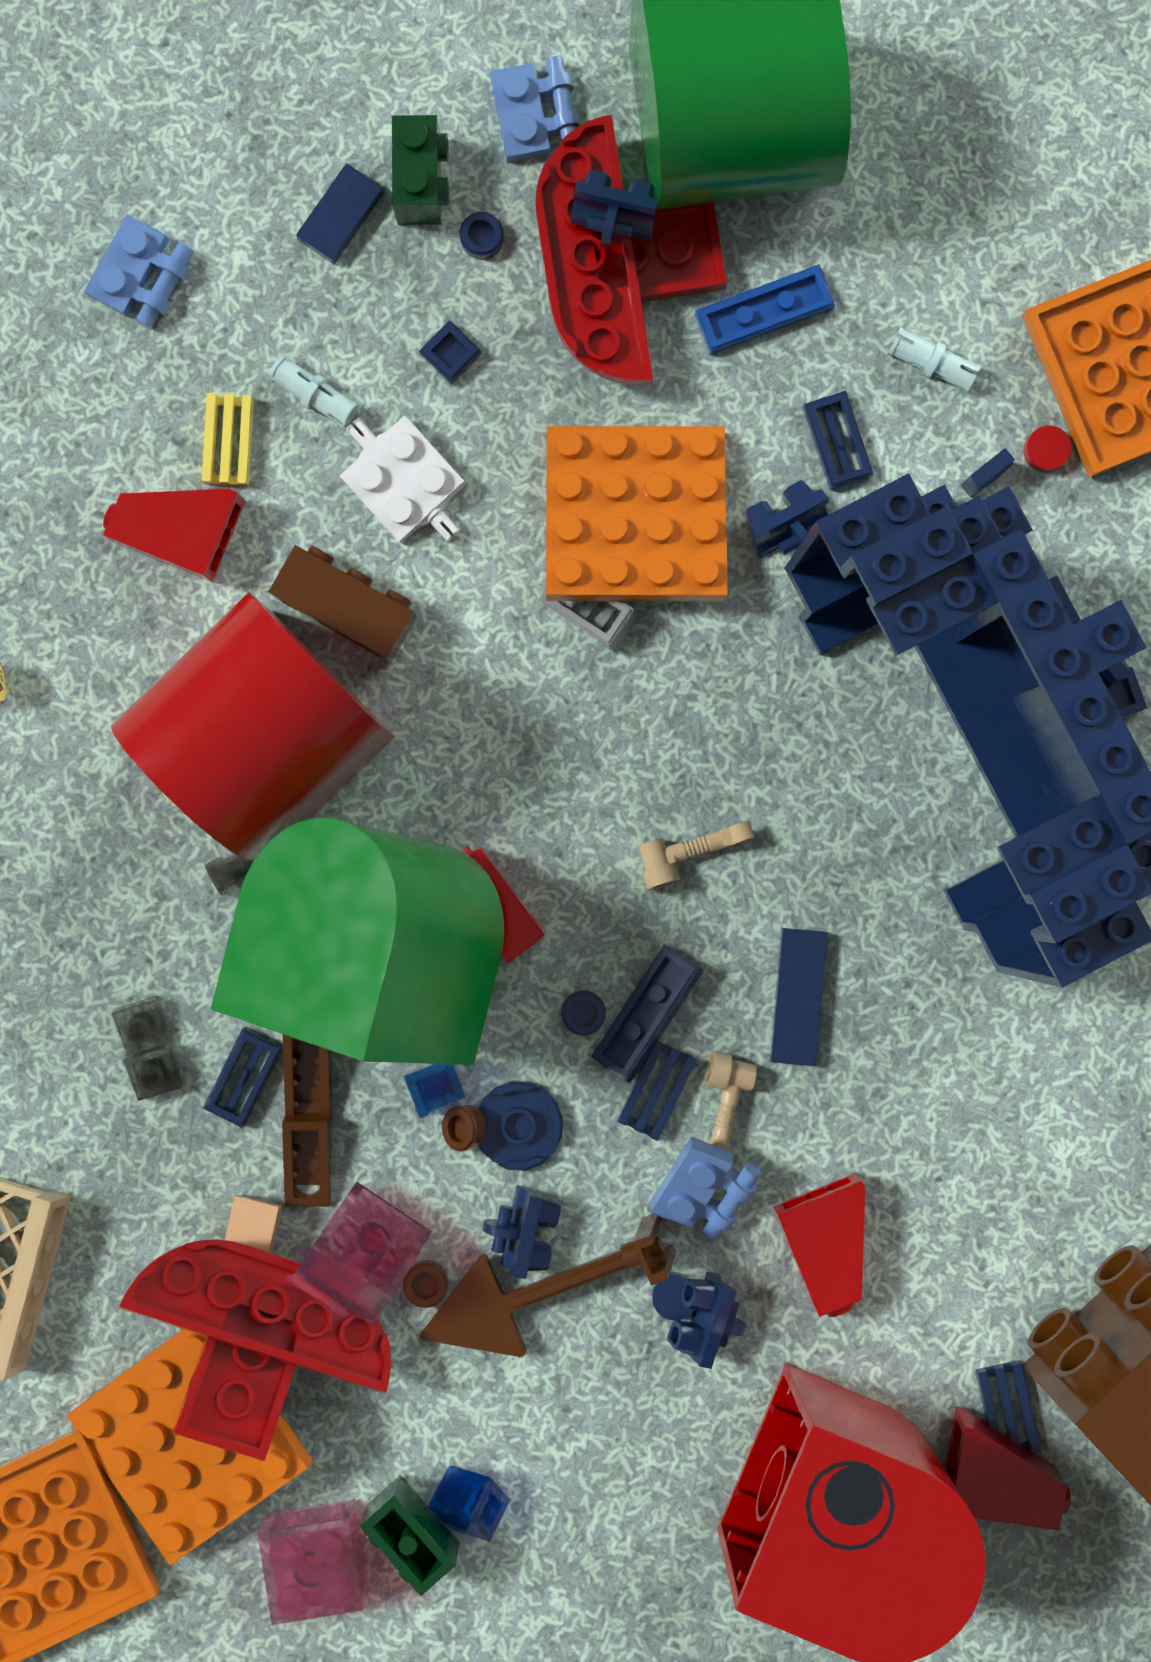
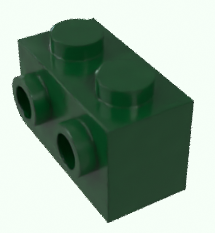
M437 115L392 116V206L398 225L442 224V206H449L448 177H441V162H449L448 133H440Z
M401 1475L366 1505L360 1524L365 1536L374 1547L382 1551L394 1565L399 1576L405 1582L410 1583L420 1596L425 1594L456 1566L460 1542Z

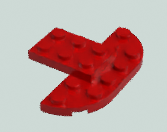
M611 114L590 120L568 133L562 139V144L552 154L549 161L545 162L536 190L537 227L551 315L556 331L566 349L586 369L606 380L626 385H652L653 374L641 303L725 290L727 281L714 203L656 210L650 241L633 237L628 239L614 235L610 249L601 247V232L588 230L586 226L571 223L577 180L585 181L591 170L607 173L612 178L611 188L623 190Z
M212 1239L194 1241L172 1249L156 1258L137 1275L118 1306V1309L206 1337L172 1434L265 1461L296 1366L380 1393H387L391 1372L390 1345L387 1333L384 1334L380 1320L369 1299L359 1289L341 1277L245 1244Z

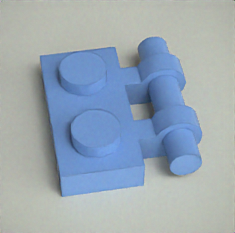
M554 56L546 61L549 75L536 80L533 63L490 71L507 163L550 155L548 137L561 135V139H563L568 133L581 125L579 113L573 109L570 93L574 87L571 74L565 69L563 57ZM553 97L556 115L544 118L540 99Z
M127 214L84 292L92 299L126 317L135 302L142 305L135 320L142 326L152 329L159 315L164 317L170 306L167 300L177 282H183L190 271L187 264L194 251L187 245L178 242L171 256L162 254L169 242L167 236ZM154 267L162 271L152 290H145L143 287Z
M691 1136L651 1200V1213L690 1229L699 1216L708 1219L707 1224L703 1228V1233L711 1240H718L723 1231L730 1230L737 1220L736 1211L742 1202H748L755 1193V1183L760 1177L761 1171L752 1163H746L741 1172L730 1169L733 1165L731 1152ZM718 1187L727 1190L722 1201L711 1198Z

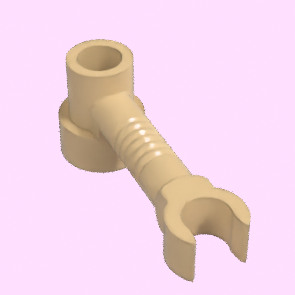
M750 821L738 823L717 832L701 836V838L697 837V839L694 838L693 840L666 847L664 838L639 845L638 848L646 870L642 872L646 889L653 890L680 881L681 877L676 865L677 862L692 858V856L696 857L697 855L705 854V852L709 853V851L713 852L752 841L755 837Z
M717 1051L711 1052L705 1074V1086L723 1090L720 1099L721 1103L719 1104L720 1108H718L719 1112L717 1113L718 1116L716 1117L717 1121H715L716 1125H714L709 1144L729 1151L731 1128L733 1127V1119H735L734 1115L736 1114L735 1111L737 1110L736 1107L738 1106L741 1089L747 1091L753 1089L757 1075V1066L732 1060V1055Z

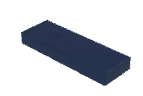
M781 928L770 1062L816 1066L828 932Z
M664 944L591 1057L625 1082L631 1083L704 970Z

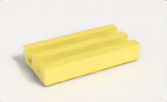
M207 393L202 482L204 484L249 487L254 399L251 395L235 397L234 394L217 396L216 393ZM218 406H224L220 475H214ZM235 407H242L238 475L231 476Z

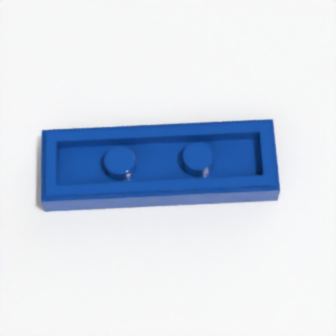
M820 264L697 309L694 315L709 354L712 355L834 309L835 303Z

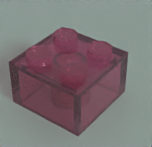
M356 1181L295 1274L373 1325L393 1298L432 1231Z
M356 1499L267 1513L257 1535L271 1625L363 1611L369 1591V1583Z

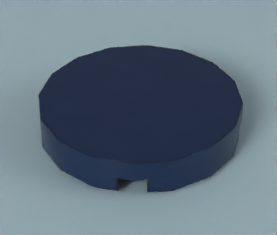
M511 1080L495 1086L483 1097L478 1109L484 1115L487 1126L486 1137L479 1148L487 1158L489 1157L498 1166L507 1170L526 1171L542 1165L558 1147L562 1138L563 1116L556 1099L544 1087L531 1081Z

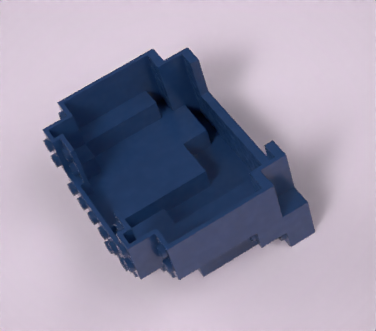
M908 473L816 521L784 569L805 607L800 613L799 618L819 655L877 624L882 629L895 656L915 647L1015 836L997 846L1003 858L1002 860L943 891L963 929L977 933L998 973L1063 988L1151 942V929L1137 904V901L1151 894V771L1099 675L1100 672L1147 647L1122 600L1080 619L1058 576L1056 575L1048 579L1026 537L1033 529L1010 486L983 500L979 495L957 507L945 484L921 496Z

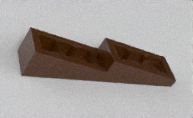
M283 1034L285 1117L282 1121L285 1206L330 1207L332 1051ZM296 1185H320V1188L315 1193L305 1194Z

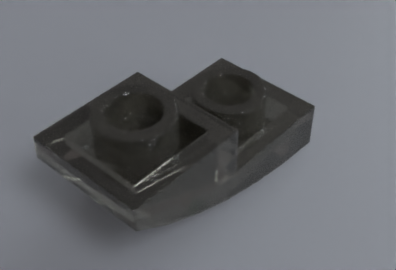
M158 995L115 1008L111 1014L126 1052L123 1062L137 1100H144L180 1089L182 1087L180 1070Z

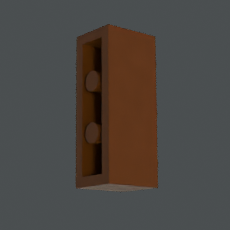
M294 545L268 592L275 599L392 663L417 619L414 611L409 609L412 602L391 589H388L384 595L371 588L373 580L352 567H349L347 573L332 566L334 558L315 546L311 545L308 551H305Z

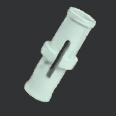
M900 327L887 353L923 370L921 375L928 378L934 375L963 389L965 392L969 391L977 376L975 374L979 372L981 367L979 364L970 362L945 350V344L938 341L935 345L906 331L902 327Z
M281 355L275 361L269 372L268 379L294 394V396L300 399L302 406L309 410L313 407L344 429L347 428L358 411L359 404L334 390L327 384V379L319 374L312 375L284 355Z

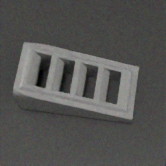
M546 589L539 598V601L614 653H616L640 619L635 609L623 601H602L607 606L594 625L588 622V619L601 601H587L577 615L572 610L579 601H566L564 605L557 601H546ZM616 611L620 613L608 632H603Z

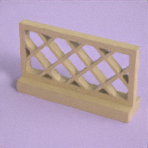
M0 1178V1191L8 1193L3 1197L0 1192V1218L7 1232L0 1235V1243L10 1237L18 1252L15 1264L5 1269L0 1259V1285L6 1295L4 1308L0 1310V1380L4 1381L26 1370L72 1195L56 1191L48 1193ZM16 1196L32 1201L27 1220L19 1225L16 1224L6 1202Z

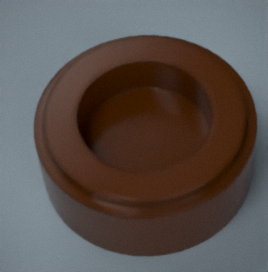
M473 1105L454 1106L446 1112L442 1122V1133L450 1148L460 1152L478 1148L483 1143L486 1137L487 1126L484 1115L477 1107Z
M421 1260L414 1263L406 1272L403 1280V1290L406 1298L412 1304L421 1308H429L439 1304L444 1299L449 1286L447 1272L439 1263L432 1260Z

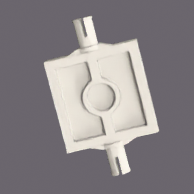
M405 415L387 432L377 437L364 424L361 418L354 420L353 423L361 430L364 436H361L351 424L347 427L346 431L359 443L363 450L359 458L340 477L399 543H403L417 529L429 524L439 532L447 543L450 542L453 537L443 527V524L455 536L460 533L461 529L453 523L444 511L450 499L466 485L465 481Z

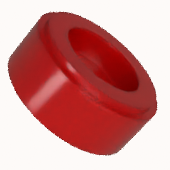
M1052 425L1042 426L1026 439L1023 448L1024 458L1027 464L1038 472H1053L1069 459L1071 454L1070 438L1059 427Z

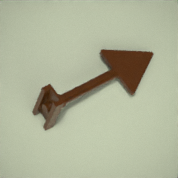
M650 1214L642 1218L634 1240L620 1245V1250L510 1292L502 1291L489 1257L483 1253L420 1333V1338L425 1341L523 1357L527 1349L512 1312L625 1269L633 1271L643 1267L650 1285L665 1281L669 1278L676 1250L673 1244L664 1247L661 1238L657 1236L662 1217Z

